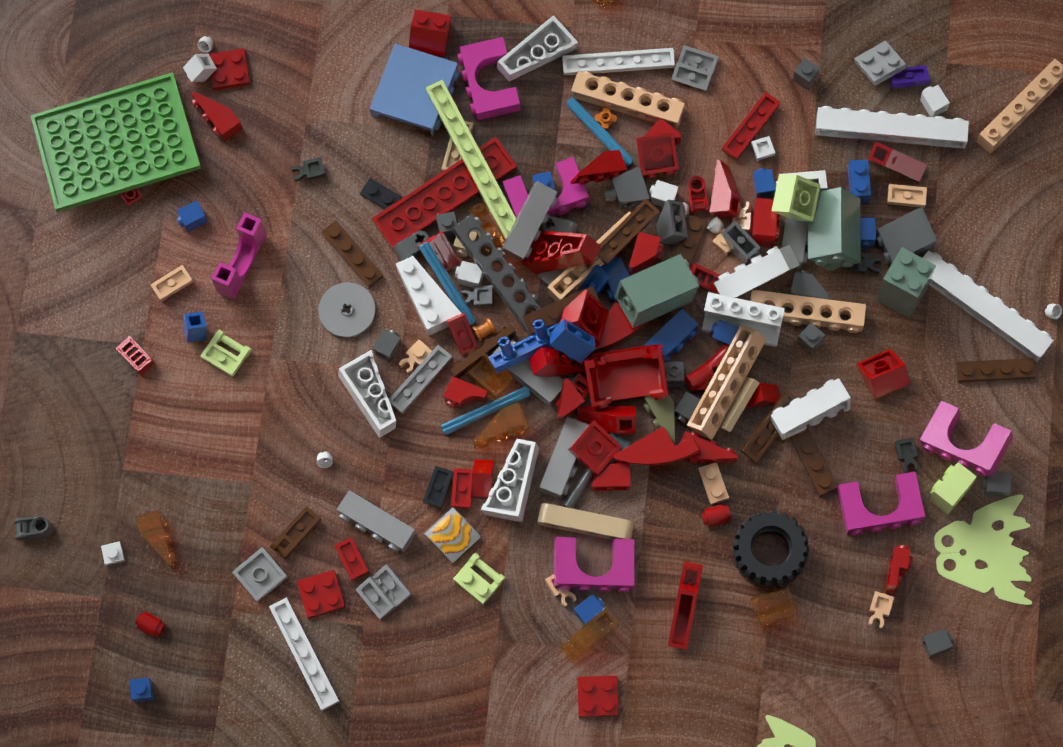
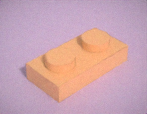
M889 184L887 204L925 208L927 187Z
M181 265L152 283L151 287L162 302L193 283V280L184 266Z
M717 462L698 468L710 505L729 500Z

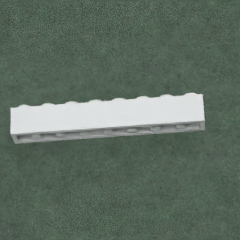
M823 106L822 108L818 107L815 135L965 149L968 140L969 121H965L962 118L945 119L942 116L932 118L921 114L910 116L906 113L889 114L886 111L876 113L865 109L854 111L850 108L833 109L830 106Z
M928 250L923 259L936 265L929 285L1026 356L1034 358V361L1038 363L1054 341L1051 339V336L1047 332L1037 329L1032 321L1022 318L1015 309L1008 308L1000 298H994L985 287L976 285L971 277L958 272V269L953 264H947L939 254Z

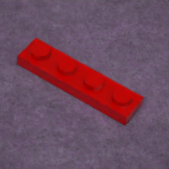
M765 92L724 144L721 151L737 161L779 107L780 101Z

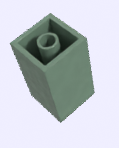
M842 187L819 192L813 222H808V259L815 262L816 265L833 271L837 267H852L853 264L861 263L860 198Z
M902 247L883 278L876 301L910 319L929 287L936 265Z
M680 254L620 280L615 298L632 328L693 302L699 287V281L695 275H692L689 263Z

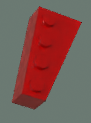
M539 230L541 233L536 241L533 240L530 245L532 248L528 258L524 257L521 263L535 274L594 263L601 245L587 234Z

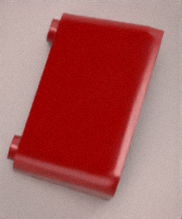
M663 344L590 354L584 361L592 407L606 408L614 400L647 395L654 397V400H661L669 395Z

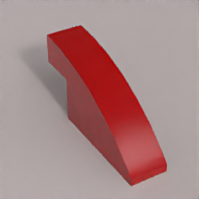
M615 302L608 312L600 342L595 343V349L591 354L606 352L620 346L638 334L650 321L632 328L622 308Z
M662 426L614 454L613 457L617 461L634 465L655 466L679 462L702 451L692 436L675 445L667 429Z
M686 561L683 563L668 646L685 650L688 648L703 569L702 564Z

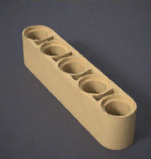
M546 503L541 504L537 521L539 525L609 540L631 539L635 524L633 521Z

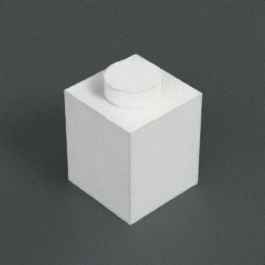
M195 54L183 67L191 82H205L217 69L209 54Z
M939 85L933 88L929 86L922 91L920 101L930 117L933 118L948 110L950 102Z
M657 180L655 186L652 185L649 191L651 203L664 207L668 199L676 201L679 187Z
M462 261L461 266L456 268L455 277H457L459 285L474 288L481 286L484 274L477 264Z

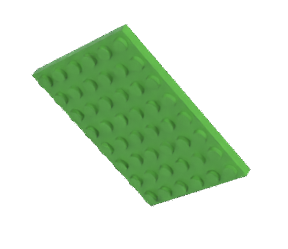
M173 72L30 115L56 212L201 169Z

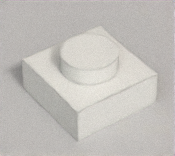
M769 136L751 141L757 161L775 155V150Z
M120 541L101 546L106 566L125 562Z

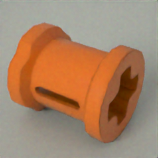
M489 318L478 327H472L479 342H482L483 338L490 334L497 333Z

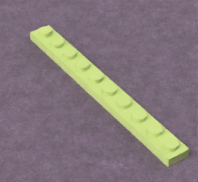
M440 80L426 87V91L506 240L516 217L443 80Z

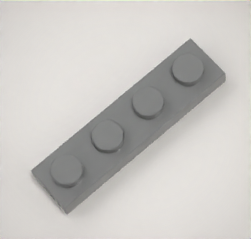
M437 345L389 398L391 406L403 415L453 357Z

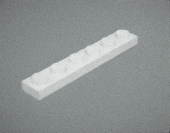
M673 48L562 56L564 76L577 75L578 71H587L595 74L675 68Z
M287 597L269 606L321 711L339 703Z

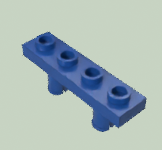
M536 320L533 322L535 334L511 345L508 337H501L498 340L501 351L488 357L495 371L499 373L530 358L541 347H552L550 345V333L558 324L556 323L546 328L543 320Z

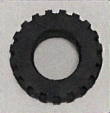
M771 510V513L761 511L759 515L753 514L749 517V520L741 524L733 544V557L736 568L740 569V574L743 577L746 576L748 578V582L751 584L755 582L761 588L770 586V589H775L776 586L780 585L783 587L788 582H793L801 574L807 561L809 547L808 538L804 534L805 530L802 526H798V521L795 518L791 520L788 518V514L784 512L782 515L777 514L775 510ZM762 534H777L787 542L789 555L785 562L780 565H764L753 556L752 545L754 540Z

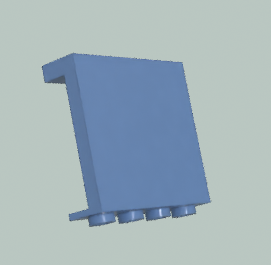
M394 44L369 109L371 116L378 118L379 115L421 127L430 130L431 135L434 136L435 131L440 129L442 120L426 91V87L443 80L452 97L454 81H458L460 76L458 63Z

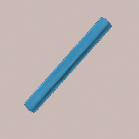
M572 97L567 101L569 109L610 151L620 149L627 168L634 163V159L575 98Z
M429 242L423 243L419 248L453 304L461 313L466 315L469 325L476 322L475 317Z
M527 386L522 387L442 424L441 428L445 435L450 434L530 397V391Z

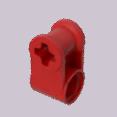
M693 176L688 183L690 214L704 210L709 212V200L705 181L700 176ZM699 184L701 188L695 190L692 188V185Z

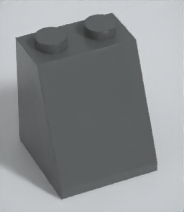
M922 207L882 226L876 233V244L878 247L881 246L884 252L882 253L884 262L888 263L889 266L892 265L902 247L919 257H923L928 250L933 253L937 243L935 234Z

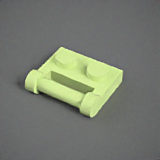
M218 330L200 357L233 377L244 360L250 355L252 349L248 346H242L226 336L225 332ZM221 341L240 352L237 357L217 344Z
M474 553L453 578V581L484 605L506 577L498 574L483 562L477 553ZM476 565L491 577L494 582L490 585L471 568Z

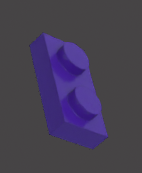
M923 65L907 67L890 77L892 89L927 85L930 83L927 66Z

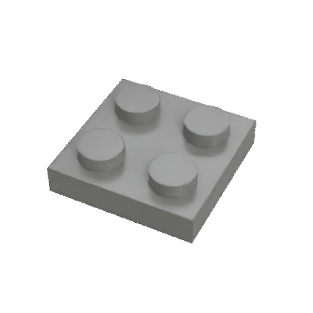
M886 41L854 58L855 64L874 86L906 69V63Z
M263 547L232 572L257 603L288 578Z

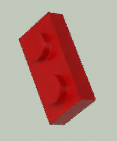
M464 313L446 320L461 356L479 348Z
M454 468L451 508L471 509L472 469Z
M352 537L334 545L351 581L369 573Z

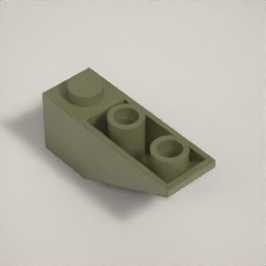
M647 395L644 397L645 404H643V407L648 415H652L654 419L652 423L657 430L664 426L675 443L674 402L670 395H667L665 399L654 400V397Z

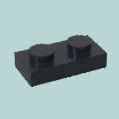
M369 178L360 192L361 196L383 209H387L402 199L399 194Z
M435 466L423 499L424 504L442 509L454 471Z

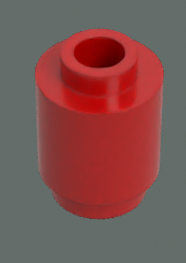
M721 504L705 508L704 513L701 514L703 524H707L709 528L726 524L727 521L731 520L728 505L723 506Z
M146 611L143 614L140 613L135 621V624H137L136 629L158 638L164 631L166 624L162 622V619Z

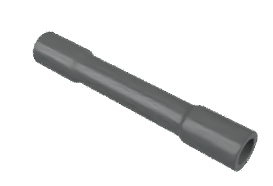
M588 468L585 470L574 489L571 490L562 504L564 507L574 509L581 498V494L594 476L593 472Z

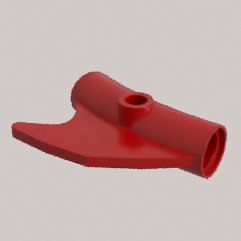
M724 343L707 362L684 376L685 383L691 391L707 389L730 345Z

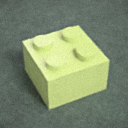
M779 174L772 211L795 221L813 222L821 185L799 175Z
M959 462L955 466L950 465L942 477L943 481L939 479L930 492L932 496L929 501L947 515L972 487L977 477Z

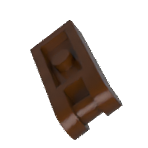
M306 506L274 540L270 548L274 551L277 550L280 556L286 560L316 527L321 518ZM285 540L289 543L286 548L282 545Z

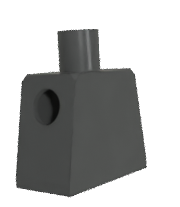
M636 167L613 178V189L603 191L605 201L617 200L620 209L638 207L645 199L650 202L640 167Z

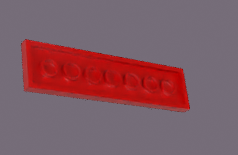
M496 137L479 147L496 181L517 169V165ZM461 159L374 216L372 221L393 249L400 241L417 231H423L437 221L436 215L452 212L479 194L480 191L463 159Z

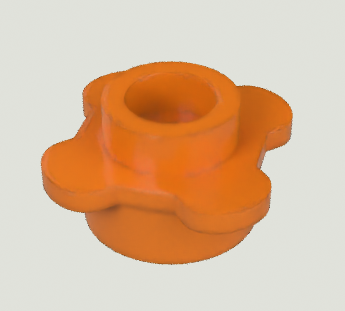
M605 107L601 113L595 115V120L604 129H607L613 122L617 121V116L613 115L610 109Z

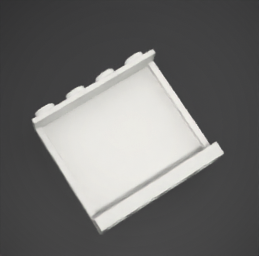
M708 292L704 308L705 317L702 331L710 333L714 322L718 324L720 319L739 328L743 325L755 329L766 339L764 345L777 347L785 308Z

